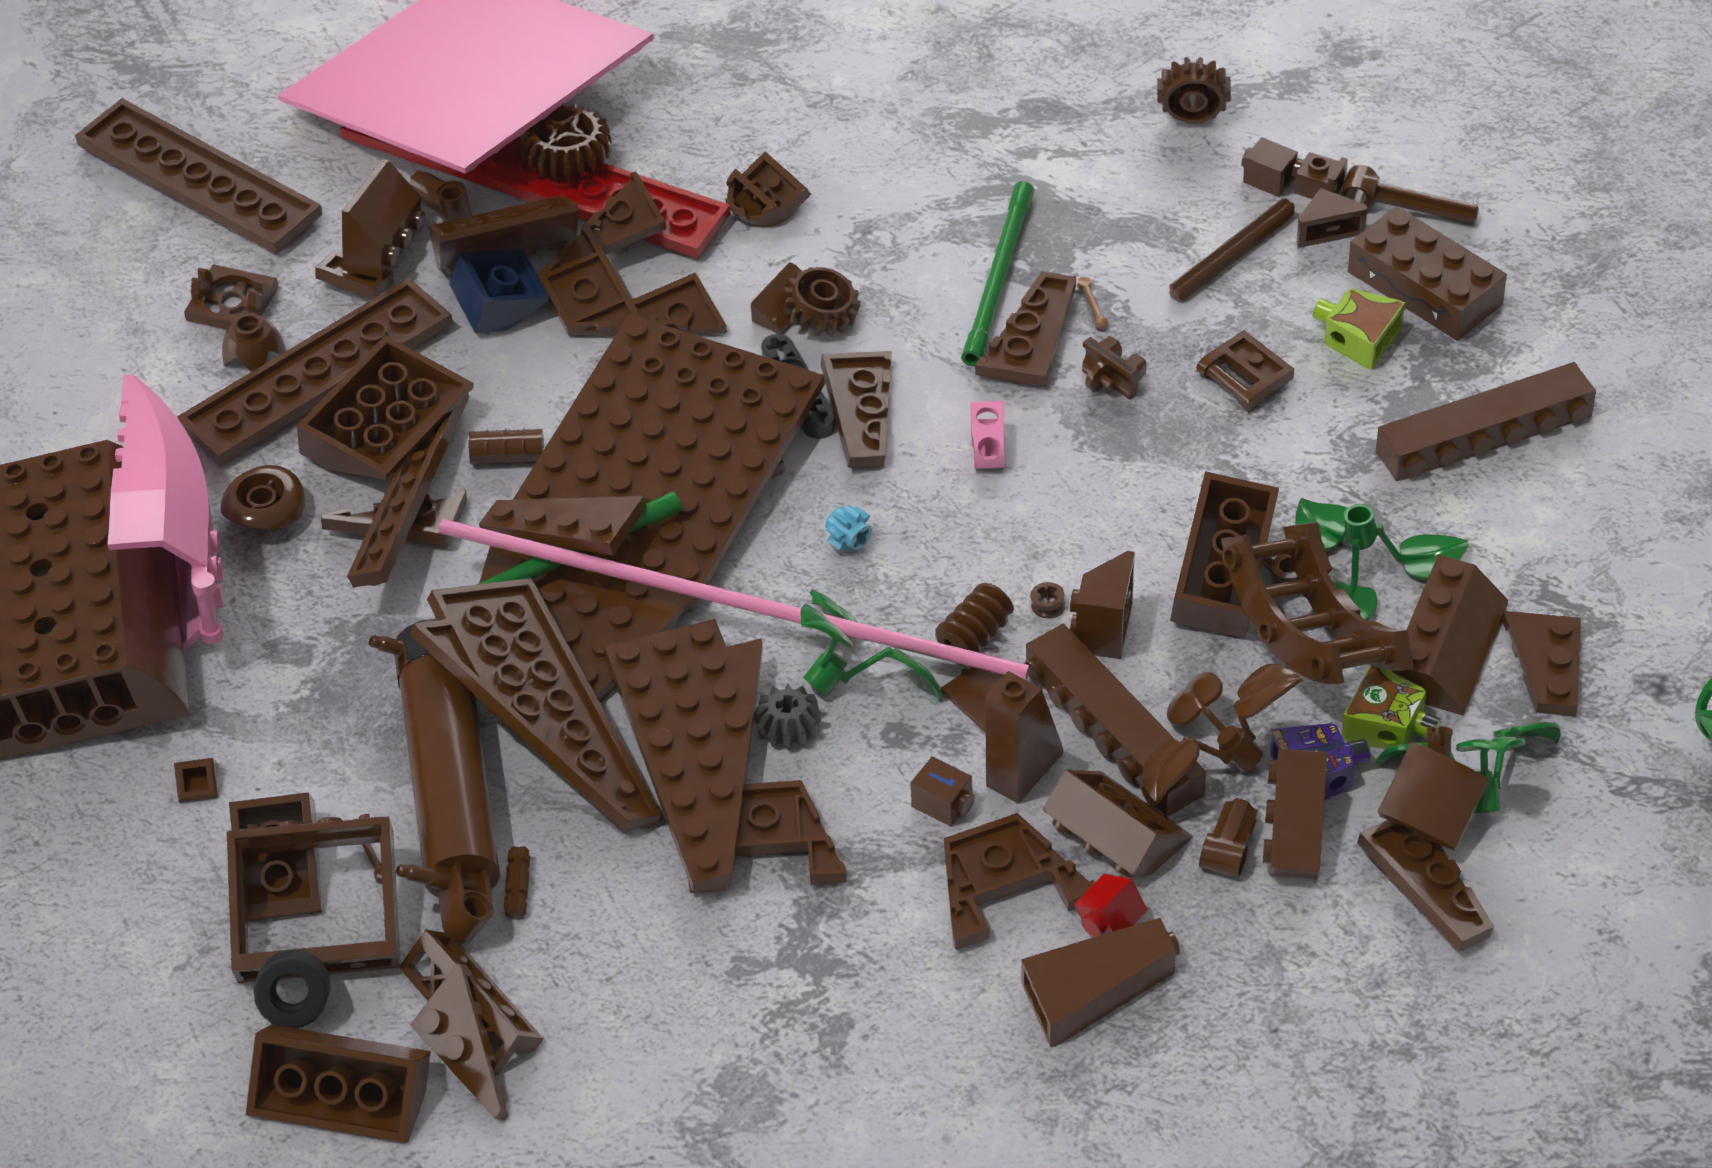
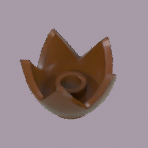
M246 313L237 317L225 332L222 344L224 366L231 363L235 357H238L250 372L265 364L269 351L279 355L286 351L284 341L278 329L266 318L253 313Z

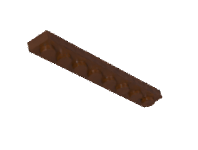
M468 394L396 469L347 575L353 588L367 585L377 586L387 582L470 396Z

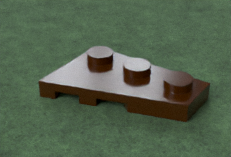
M1503 611L1502 623L1505 631H1508L1511 637V647L1515 657H1518L1523 669V679L1536 713L1576 717L1581 618Z

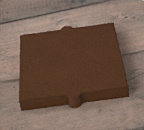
M974 667L970 669L964 668L959 676L941 687V692L979 728L986 732L985 696L1004 675Z

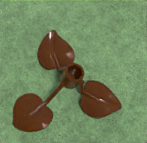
M1271 663L1260 667L1238 689L1240 699L1234 703V709L1242 728H1236L1235 726L1226 728L1208 708L1210 704L1221 696L1223 691L1222 681L1217 675L1210 672L1195 676L1186 685L1185 689L1181 690L1172 699L1167 709V718L1171 724L1180 727L1193 722L1202 712L1221 732L1217 738L1219 750L1188 736L1184 737L1181 742L1176 739L1164 742L1149 756L1143 768L1144 787L1151 798L1160 804L1167 790L1179 781L1194 765L1200 754L1199 750L1220 758L1224 764L1231 762L1240 772H1246L1254 768L1260 762L1263 750L1254 741L1256 736L1250 730L1247 718L1253 717L1302 682L1303 679L1298 674L1279 664Z

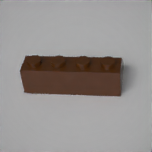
M1438 554L1407 627L1414 668L1403 671L1391 670V672L1424 688L1426 691L1425 705L1464 716L1502 621L1503 611L1507 608L1508 599L1475 564Z
M271 1024L255 1033L246 1115L407 1143L409 1142L426 1093L431 1051Z

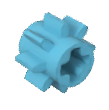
M849 504L846 508H836L826 520V531L831 534L827 542L839 551L844 549L850 552L851 549H861L871 536V526L866 523L870 515L858 506L853 508Z

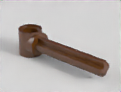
M1355 165L1349 169L1340 193L1341 196L1365 204L1367 208L1369 206L1373 207L1374 202H1379L1470 224L1476 222L1479 213V207L1475 204L1379 183L1380 176H1377V173L1366 165Z

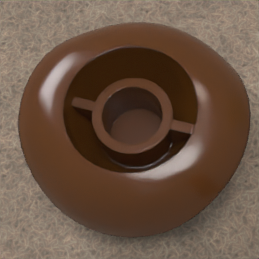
M277 465L258 466L241 474L228 485L222 496L220 511L226 519L240 526L259 529H282L295 523L302 515L305 508V492L298 477L290 470Z

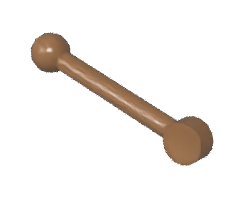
M1080 277L1077 280V287L1079 290L1084 291L1096 318L1094 322L1096 328L1103 330L1108 326V319L1102 316L1092 294L1091 279L1089 277Z

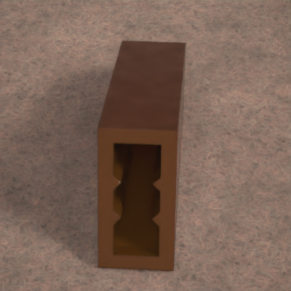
M1008 671L985 696L986 786L1019 804L1063 754V746L1042 689Z
M1157 918L1021 959V983L1049 1046L1054 1047L1061 1044L1174 974L1175 956L1180 954L1179 944L1174 932H1167L1161 918Z

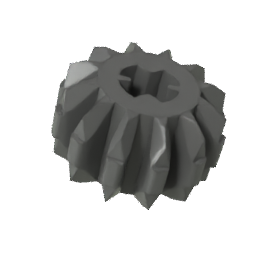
M787 683L786 687L782 690L772 686L770 695H760L759 706L756 707L755 722L757 723L761 739H769L772 747L784 743L787 750H789L792 743H798L804 747L806 738L816 737L817 727L820 726L821 710H819L815 694H807L804 685L793 690L789 683Z

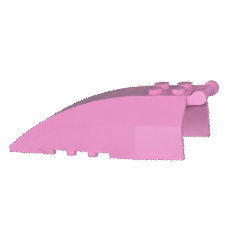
M124 375L119 417L120 422H126V428L118 429L117 433L118 442H124V447L118 448L115 451L116 462H122L121 468L113 469L108 548L109 550L161 546L175 554L184 651L199 638H201L203 643L216 644L224 636L222 624L217 621L216 615L217 607H223L222 584H217V581H224V568L222 558L218 559L217 553L220 552L218 530H213L207 485L199 456L183 425L165 402L134 375Z

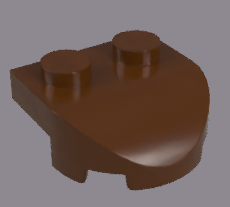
M765 151L742 174L736 168L733 170L726 182L728 192L725 202L730 204L732 213L741 220L756 226L767 227L785 221L812 194Z

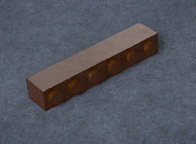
M1572 362L1378 426L1376 453L1395 481L1415 477L1423 472L1451 465L1456 461L1477 454H1484L1489 450L1517 443L1522 439L1540 433L1549 432L1554 428L1582 421L1593 414L1596 390L1577 364Z
M1064 623L1026 644V662L1024 664L1029 665L1028 676L1034 682H1039L1048 691L1052 702L1058 707L1062 706L1071 716L1074 725L1080 731H1085L1094 740L1099 752L1104 756H1109L1118 765L1122 776L1127 781L1135 783L1142 791L1149 805L1152 807L1156 806L1166 817H1169L1205 796L1206 770L1196 761L1190 770L1167 790L1160 804L1151 798L1143 783L1144 765L1149 756L1167 740L1175 738Z

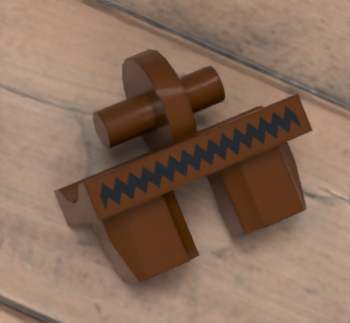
M1110 335L1100 342L1092 337L1083 341L1086 354L1082 362V372L1087 375L1086 387L1093 392H1097L1103 387L1108 390L1115 389L1129 400L1137 395V382L1146 374V360L1138 354H1132L1126 360L1121 358L1122 346L1119 341Z

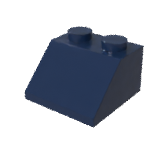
M523 249L459 253L449 285L474 333L507 331L548 302L549 296Z

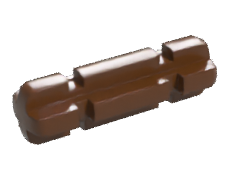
M513 846L508 850L507 862L509 863L506 869V896L504 897L505 916L510 919L514 917L523 918L526 915L529 882L528 868L530 867L529 849L525 846Z

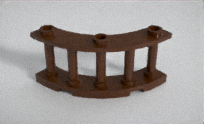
M1318 522L1283 527L1285 539L1251 545L1249 535L1221 538L1223 546L1222 559L1229 570L1235 591L1247 617L1258 633L1259 639L1289 668L1301 676L1324 684L1344 683L1343 669L1366 664L1392 671L1414 668L1407 629L1387 627L1376 621L1368 622L1360 616L1361 610L1351 600L1345 590L1336 589L1329 576L1332 567L1323 545ZM1288 554L1291 557L1298 580L1265 586L1256 560ZM1299 595L1307 598L1315 614L1287 619L1274 602V600ZM1324 628L1335 640L1320 642L1302 632Z

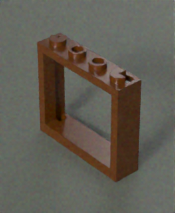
M368 813L359 816V819L353 820L325 817L320 819L318 823L302 824L298 821H284L279 823L278 827L262 828L251 824L248 825V829L226 831L231 971L237 983L255 982L264 963L271 956L282 951L249 953L245 855L380 843L385 940L300 948V950L310 952L320 959L329 974L399 968L401 960L394 831L389 816L370 817ZM286 974L280 979L297 978L301 976L296 974Z

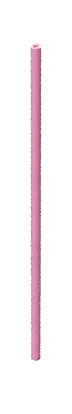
M442 519L439 526L440 534L801 624V608L447 519ZM823 614L847 636L1002 675L1010 671L1025 680L1028 676L1029 665Z

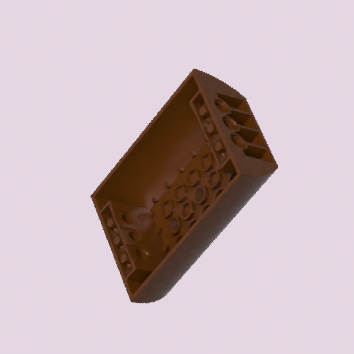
M103 440L0 465V760L191 715L175 554L161 546L109 550L108 548L113 469L121 468L122 462H116L115 451L118 448H123L122 445L112 441ZM49 569L46 575L36 576L39 571ZM54 626L50 633L39 634L42 629Z

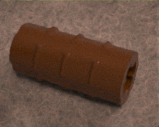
M523 428L522 430L505 429L489 431L487 429L486 431H469L470 464L490 465L493 463H506L508 465L509 463L524 462L526 464L527 462H537L544 450L543 429Z

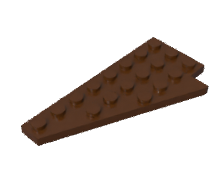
M532 578L431 590L427 602L437 620L415 623L410 632L412 638L477 696L490 713L502 719L621 830L656 825L661 816L657 806Z
M715 619L605 645L606 661L693 893L732 883L763 655V642L761 638L726 647Z

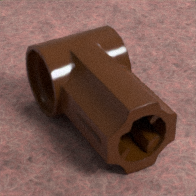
M420 170L411 176L409 183L421 196V204L440 213L443 222L472 216L467 190L462 182L457 180L445 182L427 171L422 172Z
M1235 798L1233 801H1225L1213 833H1208L1204 840L1199 867L1237 878L1240 877L1248 853V842L1258 819V810L1253 808L1249 801Z

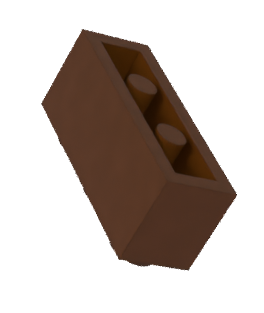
M1278 749L1277 760H1269L1268 784L1276 786L1275 800L1267 799L1265 823L1273 824L1272 839H1264L1262 863L1270 864V875L1318 879L1327 752Z

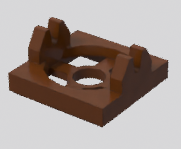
M215 264L212 265L210 270L198 268V278L193 277L191 280L192 299L184 311L186 321L228 329L230 324L240 315L253 313L262 316L279 287L277 278ZM229 282L235 284L232 290L224 293L212 291L214 287L222 283ZM248 287L254 288V290L249 289L248 298L246 299L244 295ZM236 297L242 300L239 305L234 307L223 305V302L228 298ZM205 302L218 304L220 311L218 313L210 311L206 307Z

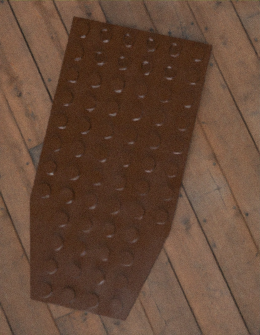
M628 315L513 500L644 496L645 503H648L674 491L681 502L682 512L659 523L648 525L628 534L614 555L590 552L587 555L709 585L825 385L824 375ZM490 546L479 583L534 557ZM562 565L532 579L600 703L616 687L605 658L604 646L671 630L678 624L677 619L686 609L691 611L700 601L699 598L568 565Z

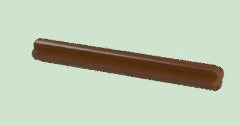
M1287 198L1279 200L1169 284V295L1177 301H1183L1294 216V203L1289 202Z

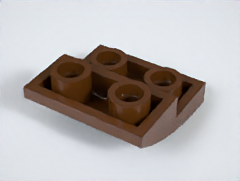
M1411 742L1377 812L1383 819L1417 831L1420 838L1456 851L1489 783V779L1445 755Z

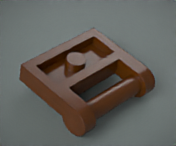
M1245 330L1201 358L1196 368L1197 372L1205 378L1211 377L1237 397L1239 404L1247 411L1255 410L1262 399L1294 379V368ZM1224 363L1253 384V386L1247 388L1220 366Z

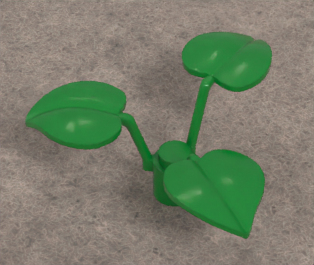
M1301 498L1296 511V524L1318 522L1326 552L1333 550L1339 542H1348L1352 545L1351 583L1348 585L1343 582H1333L1337 590H1345L1351 600L1361 610L1360 616L1367 621L1375 613L1378 600L1374 589L1370 587H1357L1359 580V550L1371 547L1377 535L1397 562H1405L1406 573L1420 580L1428 579L1438 554L1460 560L1468 548V540L1445 535L1423 534L1415 535L1402 541L1399 553L1384 532L1383 524H1376L1374 510L1365 504H1355L1347 508L1342 505L1317 503Z
M814 589L810 590L812 604L821 605L838 618L858 622L853 615L837 605L828 596ZM806 603L801 607V626L820 630L832 638L825 652L818 657L803 676L812 687L823 695L828 696L840 680L847 684L853 676L881 659L890 657L906 664L927 679L934 689L938 701L942 699L941 689L927 667L898 648L892 649L887 647L846 672L844 668L848 663L834 650L839 642L849 649L854 647L853 643L817 609Z
M1536 722L1494 731V738L1491 740L1473 739L1456 745V750L1459 752L1480 750L1481 771L1477 772L1489 779V783L1474 814L1500 811L1498 790L1501 789L1500 777L1504 753L1509 748L1521 747L1526 744L1525 739L1516 738V736H1537L1558 743L1561 730L1557 723ZM1414 742L1427 748L1426 742ZM1410 743L1395 745L1384 750L1376 759V766L1378 767L1394 756L1405 754ZM1490 749L1497 751L1493 774L1492 771H1488V752ZM1451 752V759L1455 760V758H1454V756H1453V754H1452V752Z

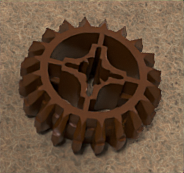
M575 103L571 107L561 105L550 113L547 118L540 120L520 136L519 150L524 159V164L530 166L531 172L540 171L542 177L552 175L554 180L559 177H566L569 180L571 176L576 175L583 178L585 172L595 173L596 167L604 166V160L609 158L612 138L606 119L601 118L598 111L590 112L589 106L580 109Z

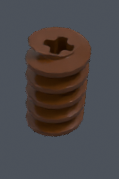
M992 583L978 584L972 593L968 594L963 602L957 605L954 612H951L945 621L937 626L935 629L936 640L938 643L979 653L981 647L989 643L990 637H995L999 632V628L1004 627L1008 623V615L1012 614L1015 609L1013 603L1005 592Z

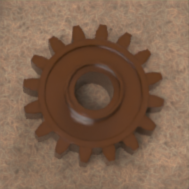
M1185 57L1184 64L1180 65L1173 61L1171 62V70L1163 68L1162 78H1157V102L1162 103V111L1164 113L1168 112L1173 119L1186 123L1205 122L1216 118L1220 111L1226 110V102H1231V78L1226 77V69L1224 67L1216 70V61L1214 60L1208 64H1203V57H1199L1196 63H1191V60Z
M809 267L803 272L796 271L794 279L788 278L781 298V302L784 303L783 313L791 314L789 322L791 324L800 322L802 324L801 331L803 332L809 328L814 329V334L818 337L821 331H826L830 337H833L835 329L845 333L848 325H854L861 301L857 300L859 291L853 289L852 281L848 280L841 273L824 267Z

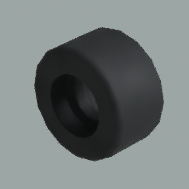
M300 949L282 950L271 956L261 967L253 988L254 1002L261 1016L271 1024L302 1028L314 1022L324 1011L331 991L330 975L325 965L315 955ZM286 974L300 975L308 985L307 997L297 1004L284 1002L277 994V982Z

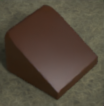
M214 758L174 763L178 802L218 797L217 766Z

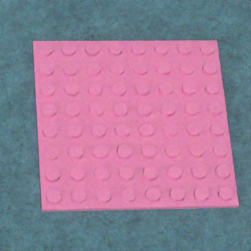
M418 0L278 94L279 101L466 174L474 170L477 165L491 155L499 152L501 148L512 140L523 135L526 130L540 120L547 118L550 113L564 103L569 102L582 90L593 85L596 80L610 70L618 67L620 63L631 55L639 52L641 48L654 40V37L650 32L558 0Z

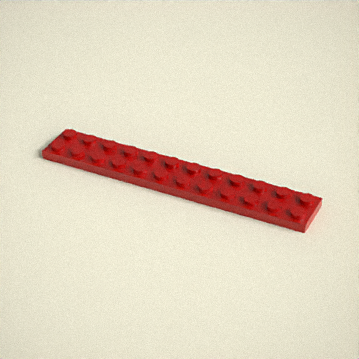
M343 125L340 128L343 139L529 202L563 194L578 204V218L588 221L595 212L605 207L606 200L611 195L615 196L631 179L630 174L632 173L604 163V166L596 167L595 173L585 172L583 178L577 175L571 176L569 180L566 177H559L554 180L552 175L542 177L540 171L531 172L530 166L524 164V159L519 150V136L501 148L499 152L477 165L474 170L465 174ZM639 175L666 222L665 230L642 240L698 259L731 215L730 204Z

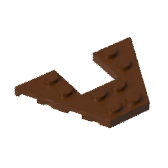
M636 171L630 174L631 179L615 196L611 195L606 200L605 207L595 212L582 226L579 236L569 246L565 245L557 254L555 261L548 264L538 274L549 296V302L568 335H616L628 315L690 334H724L727 332L723 318L696 272L631 300L608 260L607 254L666 229L665 219Z

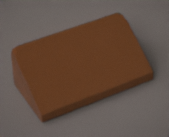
M789 262L751 302L752 322L778 334H782L790 326L791 314L783 313L784 303L781 302V298L788 278L794 279L798 270L803 272L798 266Z

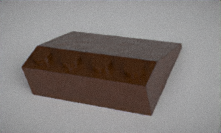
M562 194L428 225L436 265L440 270L446 269L447 274H451L454 271L459 253L523 249L526 255L529 256L535 254L534 248L548 245L549 250L563 248L565 245L569 246L568 240L577 238L579 208L576 202Z
M385 335L297 425L299 454L328 470L386 480L474 388V383Z

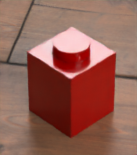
M1103 874L1074 904L1081 918L1082 927L1093 937L1133 926L1148 911L1133 879L1110 874Z

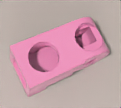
M1004 401L971 402L972 447H974L975 469L1004 468ZM983 412H992L998 417L995 419H977L978 415Z

